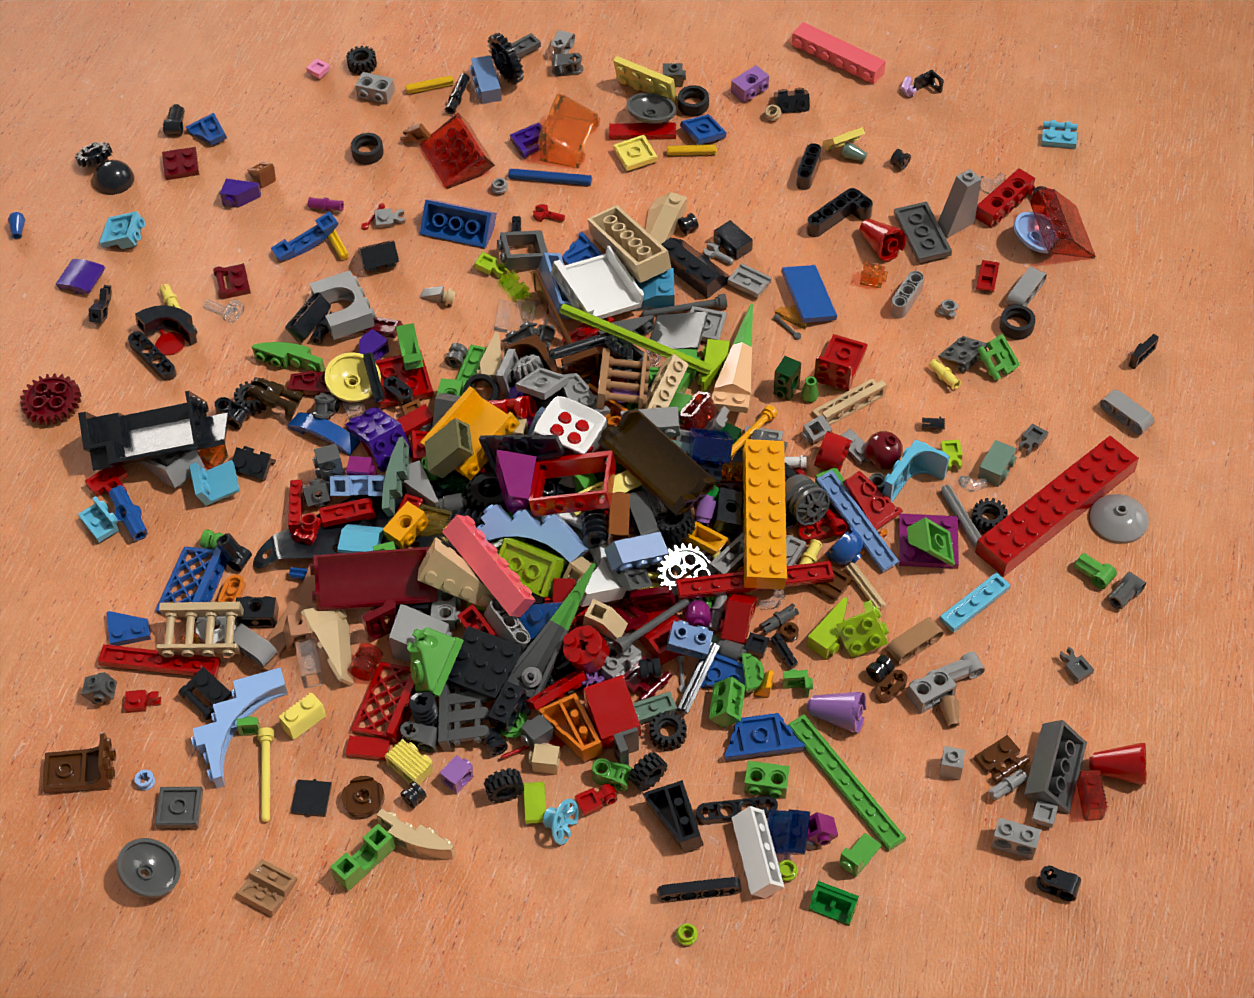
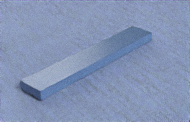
M833 470L818 477L815 482L821 489L827 492L831 504L849 529L853 527L859 533L863 540V548L879 570L884 573L896 566L899 560Z

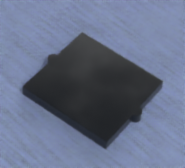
M298 779L291 814L306 815L307 817H326L332 782L317 781L316 779H313V781Z

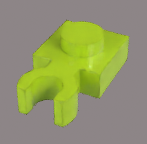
M484 252L480 254L474 263L475 269L488 275L493 272L498 278H502L503 273L507 271L503 263H497V258Z
M960 440L941 441V451L949 456L947 470L951 471L953 464L957 465L958 470H961L962 461L960 459H962L963 454Z

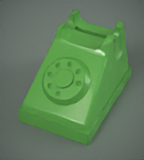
M425 627L423 630L415 629L412 634L415 637V642H409L407 645V650L411 656L410 670L416 692H430L434 697H440L464 640Z

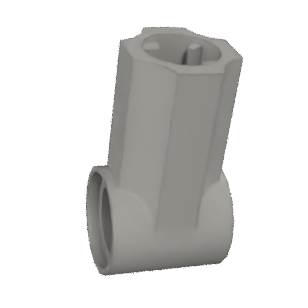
M968 652L960 660L942 666L954 682L966 677L974 679L985 672V668L976 652Z

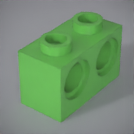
M733 677L714 683L709 719L723 728L740 722L745 685Z
M748 761L744 793H749L752 796H771L775 799L786 798L790 766ZM758 778V779H760V781H757V782H756V781H753L752 779ZM779 781L781 784H774L773 782Z

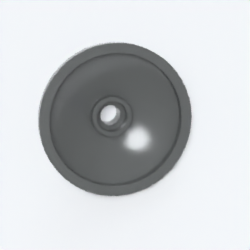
M656 93L635 94L627 100L626 109L633 118L647 124L667 122L676 114L675 103L669 98Z
M140 838L127 843L120 851L116 860V870L120 881L128 890L138 896L146 898L164 896L176 886L180 877V864L175 853L167 845L155 839Z

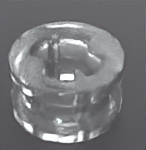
M649 350L645 352L649 355L651 367L660 364L661 355Z

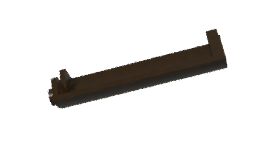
M638 409L626 411L622 415V420L618 426L606 427L601 432L598 443L606 451L613 450L614 458L676 516L693 508V503L698 499L702 500L717 482Z

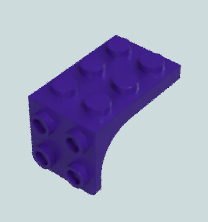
M377 407L370 408L366 413L351 418L345 424L347 431L360 439L368 447L379 470L382 472L387 470L391 454L399 437H403L409 445L401 423ZM409 445V457H411L412 450Z

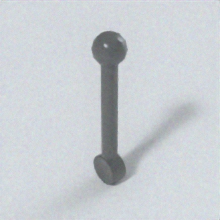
M779 314L774 315V320L779 321L791 332L795 340L801 339V334L790 328L781 319Z

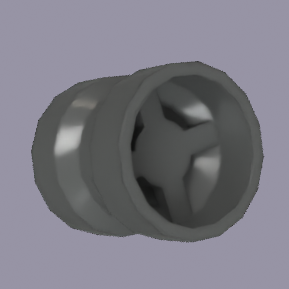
M460 343L451 344L449 353L445 357V363L452 368H460L464 361L463 358L467 355V348Z

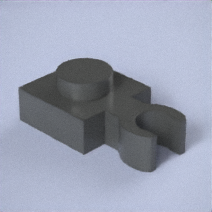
M1031 424L1022 435L1019 451L1022 448H1027L1026 455H1029L1032 447L1037 449L1047 438L1048 432Z
M1067 648L1068 656L1060 651V659L1067 663L1064 669L1076 683L1093 674L1094 669L1082 655L1076 657L1072 648Z

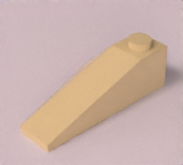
M670 192L655 199L648 210L646 231L660 244L672 237L679 226L678 219L685 216L687 212V197Z
M317 607L301 611V614L306 617L308 629L311 630V633L315 632L319 639L318 647L329 656L327 662L338 680L349 686L353 685L350 634L345 611L343 609L317 611Z

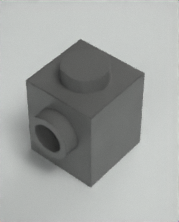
M663 63V75L673 78L675 87H682V80H686V70H682V63Z
M540 714L532 720H527L521 726L520 738L526 747L529 746L534 751L535 744L548 743L554 739V729Z

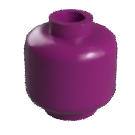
M700 600L688 604L685 608V622L694 627L704 626L707 628L711 623V609L709 605Z

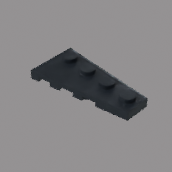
M480 435L479 437L493 472L496 467L497 450L536 456V461L561 456L565 452L558 435Z

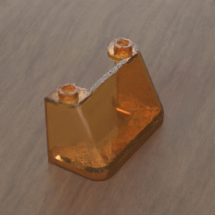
M557 94L539 135L540 161L579 169L581 162L585 160L586 153L583 152V146L590 130H595L600 125L598 114L566 95Z

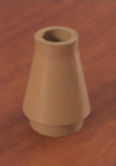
M954 695L942 697L939 706L947 726H959V700Z

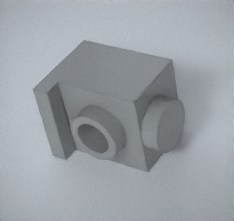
M822 414L803 425L801 435L806 442L810 441L813 445L822 440L827 431L832 432V428ZM816 430L818 434L814 435L812 431Z

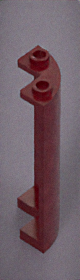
M430 547L313 555L314 563H310V574L315 575L316 591H312V603H317V611L383 606L384 602L388 599L394 600L396 605L438 602L437 588L418 581L419 567Z

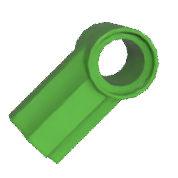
M1085 553L1080 555L1074 565V568L1090 577L1092 583L1099 589H1105L1117 575V571L1112 565L1108 563L1101 564Z

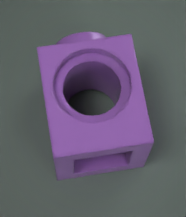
M456 755L440 772L441 782L458 794L474 777L472 764L464 758L462 760Z

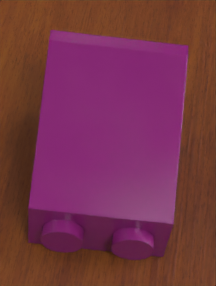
M497 450L495 471L507 512L515 514L520 509H528L536 456Z

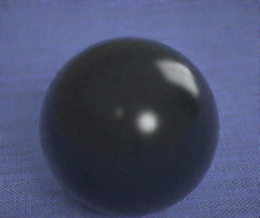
M107 160L101 163L95 170L93 182L96 190L100 193L116 195L128 190L133 185L135 177L132 169L126 163L119 160Z

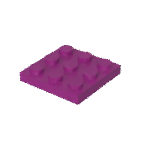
M900 513L899 566L958 569V516ZM926 517L950 531L955 565L951 566L909 544L907 527Z

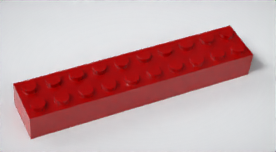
M1108 436L980 537L977 541L975 553L1003 577L1006 576L1093 506L1099 498L1108 494L1134 473L1139 458L1112 436Z

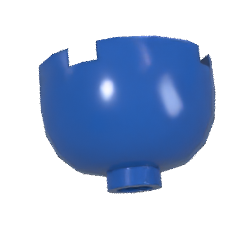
M853 527L848 530L851 534L846 532L830 549V551H833L832 553L828 551L825 554L835 564L847 565L851 561L855 564L862 556L860 552L863 548V540Z

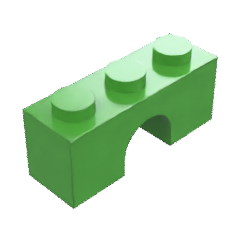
M379 824L362 838L363 844L358 852L352 856L346 852L330 866L334 879L347 891L355 886L395 849L393 837Z

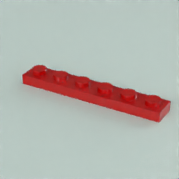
M103 644L98 664L99 666L195 676L202 667H205L217 678L221 659L220 657H205L203 655L163 657L157 650Z

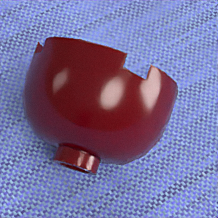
M879 431L870 436L865 443L864 454L868 461L871 459L875 463V467L883 470L891 469L896 461L900 460L903 454V445L901 440L892 432Z

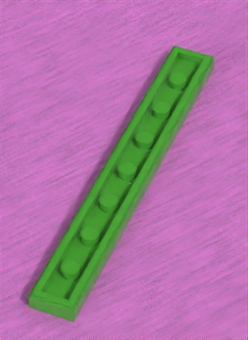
M804 714L787 724L794 731L796 738L804 743V749L888 852L906 841L904 834Z

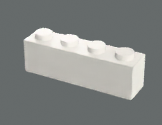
M749 806L732 817L733 828L736 833L738 849L742 856L743 868L746 872L751 895L767 898L784 888L765 812L764 810Z

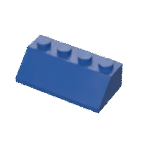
M426 199L420 234L486 248L494 231L497 213Z

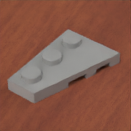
M577 373L565 375L569 379V383L561 388L565 398L581 403L603 416L610 415V409L607 406L604 409L596 408L597 395L594 396L589 390L590 387Z

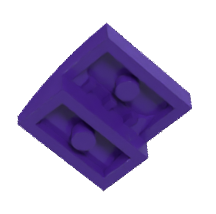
M72 259L56 282V286L59 289H73L76 294L90 293L105 267L88 260Z

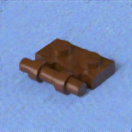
M1008 735L974 757L976 763L987 775L992 771L996 773L992 776L995 783L1000 782L1004 777H1009L1010 774L1019 769H1024L1025 765L1030 762L1026 755L1021 758L1016 757L1020 754V749ZM1006 762H1009V763H1010L1009 766H1007V767H1002V765L1005 764Z

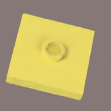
M644 135L613 145V150L626 171L658 161L656 153Z

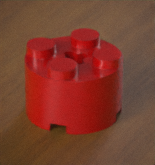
M827 431L814 466L826 471L836 468L840 472L852 440Z
M590 625L577 627L563 638L564 655L578 670L586 673L595 672L604 666L607 656L609 657L610 650L607 641Z

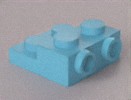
M137 211L109 217L99 244L103 248L118 245L121 249L136 246L137 241L141 239V229L145 227L144 219Z

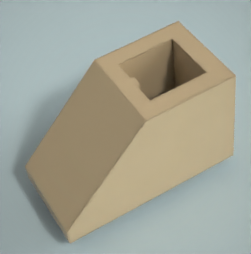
M595 599L592 600L583 620V626L590 625L599 633L614 640L622 637L628 625L612 607Z

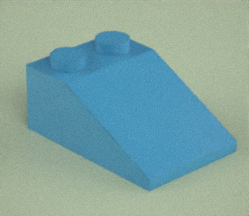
M673 268L642 283L633 277L635 283L644 293L641 307L633 310H650L675 305Z

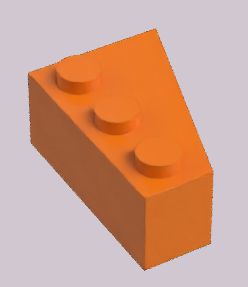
M576 693L538 709L539 715L541 714L553 726L554 734L584 762L603 754L601 741Z

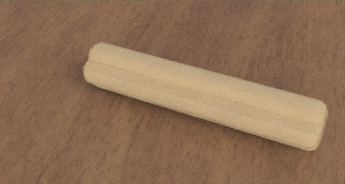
M853 562L847 565L846 571L868 600H871L874 606H878L879 610H882L886 603L858 566Z

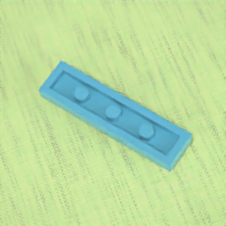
M996 572L942 614L940 621L955 633L1007 592L1011 585Z

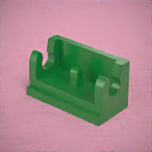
M818 881L810 900L809 911L850 926L858 906L859 896Z

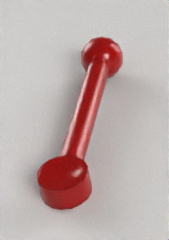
M380 203L377 210L385 209V205ZM375 212L366 223L362 224L363 230L369 228V224L375 218Z

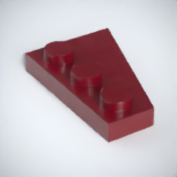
M307 371L291 374L287 387L289 391H302L305 395L316 396L322 392L331 394L325 383V371Z

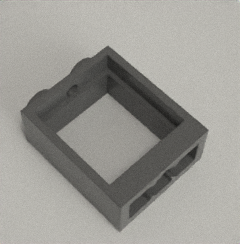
M542 230L501 232L500 240H497V249L501 252L500 261L504 263L505 270L536 269L539 267L543 254L548 253ZM533 245L535 253L511 255L509 246Z

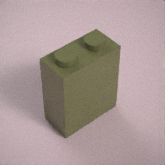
M454 418L425 441L428 472L444 478L473 455L469 424Z

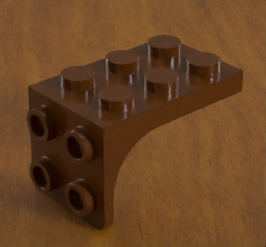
M537 334L504 347V356L508 349H515L518 360L526 355H536L542 360L544 369L564 375L562 368L556 365V360H551L548 357V347L545 342L542 343Z
M100 732V741L97 747L45 753L43 792L55 793L111 788L112 779H115L113 761H116V750L112 748L111 739L107 738L105 732Z

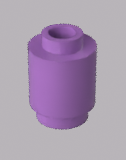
M706 495L702 500H697L694 514L696 516L695 521L710 524L711 519L714 518L717 501L713 500V496Z

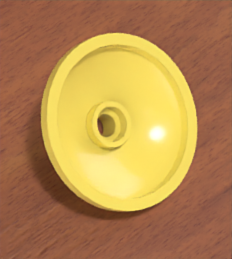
M344 353L335 357L328 364L325 371V383L328 390L336 398L346 402H361L373 396L363 354ZM376 364L377 371H378V375H379V379H380V381H381L380 370H379V368H378V366H377V364Z

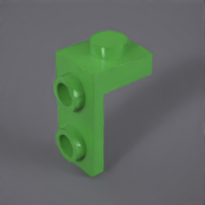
M864 833L851 850L845 848L842 851L839 865L857 877L879 851L881 844Z

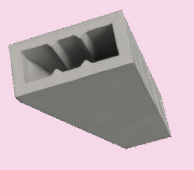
M971 169L956 176L938 220V224L947 238L972 225L975 221L982 179Z

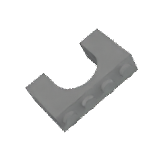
M350 270L309 283L312 295L320 292L329 304L342 300L352 302L346 309L325 315L328 329L334 340L375 326L373 320L376 318L374 310L370 308L368 298L365 297L362 287H358L357 277H353Z

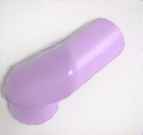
M906 76L901 85V90L906 96L912 97L916 93V88L913 89L911 85L912 78Z

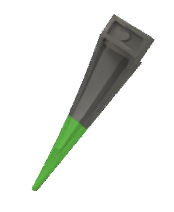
M595 563L591 564L555 614L519 657L508 679V682L525 688L528 699L544 690L564 643L563 638L569 631L595 569ZM528 667H536L541 671L542 680L536 687H528L522 681V673ZM530 673L528 676L530 681L534 679V675L532 673ZM525 703L521 711L526 715H530L533 709L528 708Z

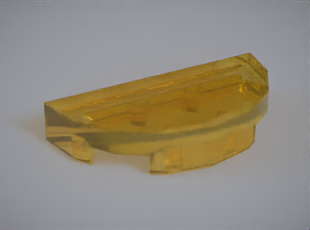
M795 305L784 308L781 306L775 310V314H779L782 319L806 330L808 322L802 323Z

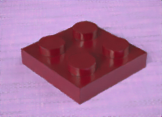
M196 147L162 152L165 180L200 175Z

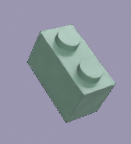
M995 440L980 466L978 478L999 487L1002 480L1006 481L1010 472L1008 470L1009 467H1014L1016 463V448Z

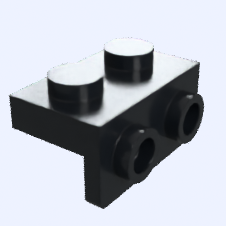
M795 88L794 91L779 89L778 92H774V100L776 106L781 109V113L810 110L809 93L804 88Z
M244 446L243 449L236 447L232 459L235 470L266 480L271 462H276L275 459L271 458L272 454L263 451L260 454L254 453L255 449Z

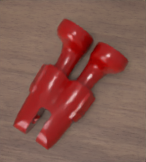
M531 395L519 396L515 399L488 400L489 403L506 414L511 412L520 419L526 418V416L529 418L535 417L537 412L535 400Z

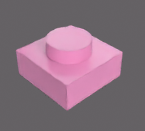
M316 59L306 68L307 73L320 79L330 70V65Z

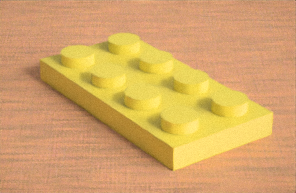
M618 56L613 60L617 81L621 84L629 85L636 90L646 93L660 94L669 98L674 103L677 100L673 78Z

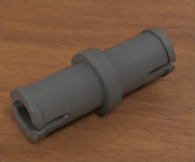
M792 603L780 612L776 611L772 617L759 624L760 629H764L763 633L767 635L778 626L782 627L786 621L799 614L797 607L794 609L795 605Z

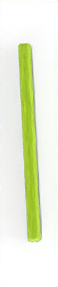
M563 304L560 308V313L613 336L615 335L665 358L675 354L688 363L689 368L708 375L712 369V365L570 305Z

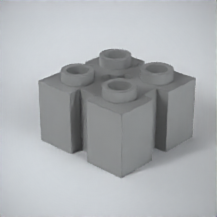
M604 635L603 638L609 645L610 653L609 657L607 656L604 666L597 670V675L599 673L603 674L605 678L603 681L624 675L642 658V652L631 644L629 650L620 655L613 648L612 642L614 639Z

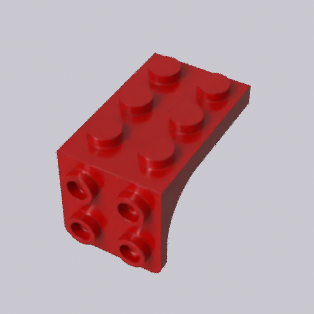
M833 334L824 356L816 357L814 377L817 382L849 391L867 351L868 344Z

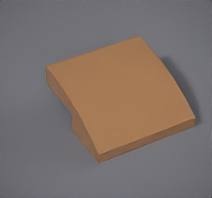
M261 859L249 872V879L236 892V898L272 917L290 894L297 882V877Z

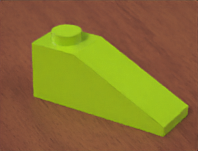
M846 597L834 607L808 636L807 647L826 660L831 654L835 655L840 648L841 636L836 625L845 618L848 600Z

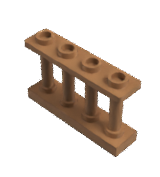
M603 348L596 408L604 409V402H608V400L638 403V409L646 406L647 395L644 394H647L650 369L647 353L643 355V362L614 359L613 356H610V349ZM612 366L642 369V373L612 370ZM611 377L641 380V383L611 381ZM619 389L640 393L639 396L609 393L608 390Z

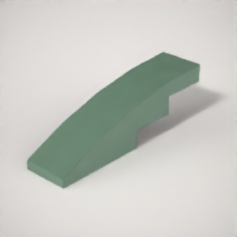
M399 437L391 454L384 480L382 510L388 517L395 516V498L402 497V480L409 479V445L403 437Z

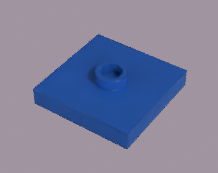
M709 114L681 121L680 127L697 145L723 139L727 135V132Z

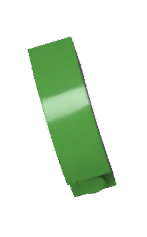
M414 323L396 326L405 370L424 367Z

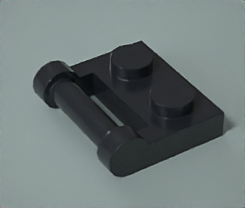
M202 667L178 692L182 698H186L202 713L201 716L205 720H209L212 717L211 713L215 712L213 704L227 701L232 696V692L205 667ZM195 688L212 703L210 707H207L192 693Z

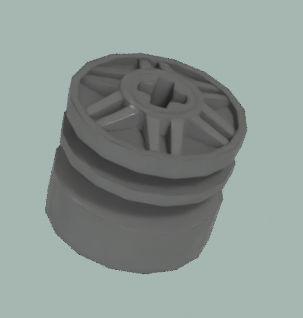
M802 474L794 475L785 482L786 512L792 515L800 524L812 525L826 514L830 504L829 495L809 477Z

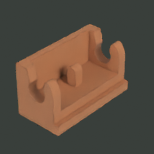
M293 614L286 617L283 632L287 650L306 648L308 645L311 630L308 629L307 620L304 615L301 616V625L295 624Z

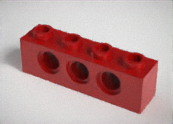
M1018 168L977 205L975 218L989 227L999 223L1007 213L1012 212L1017 204H1021L1027 195L1033 193L1035 177Z

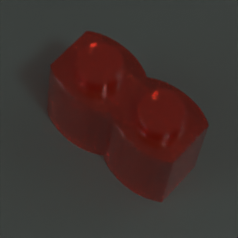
M697 392L691 398L690 403L681 410L680 417L687 431L701 433L706 427L707 422L716 415L717 409L711 393Z

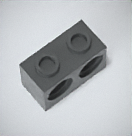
M336 444L314 449L315 457L312 460L317 478L324 480L326 484H330V476L344 475Z

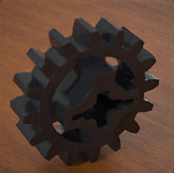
M93 142L80 149V152L76 153L77 156L75 158L79 166L95 167L105 162L109 156H112L111 153L113 151L109 143L103 142L100 144V142Z

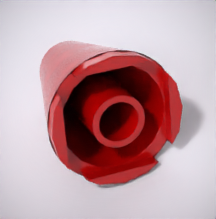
M866 219L860 224L859 231L880 259L891 261L898 256L899 250L903 251L906 244V234L900 228L872 219Z
M1136 743L1094 752L1093 757H1089V768L1094 770V774L1146 785L1147 758L1145 743Z

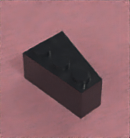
M683 780L642 793L646 804L683 852L704 846Z

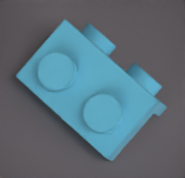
M95 496L92 498L94 505L78 513V516L95 539L101 542L119 531L116 525L118 519L113 512H108L109 509L103 500L99 501Z

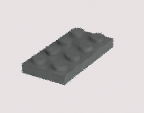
M927 201L894 209V216L901 230L906 234V240L918 263L952 256V249Z

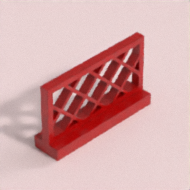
M385 662L379 663L351 727L352 733L390 739L392 744L400 742L402 737L401 726L409 721L412 714L409 701L414 694L418 693L415 690V684L411 676V667ZM384 669L392 670V674L382 679L381 675ZM410 673L409 678L403 681L399 680L398 676ZM396 678L398 684L387 688L385 683ZM384 685L386 690L375 695V689ZM402 688V694L393 699L391 693ZM389 695L391 700L380 705L378 700ZM376 702L378 707L367 712L368 705ZM395 705L394 712L386 716L383 710ZM382 712L384 717L373 723L370 717ZM369 719L370 725L365 728L359 727L361 722ZM385 722L388 723L386 732L377 731L376 727Z

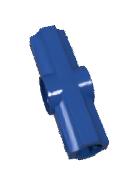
M124 486L112 488L109 491V495L116 507V518L118 521L124 522L133 541L145 538L148 532L141 519V508L138 505H133Z

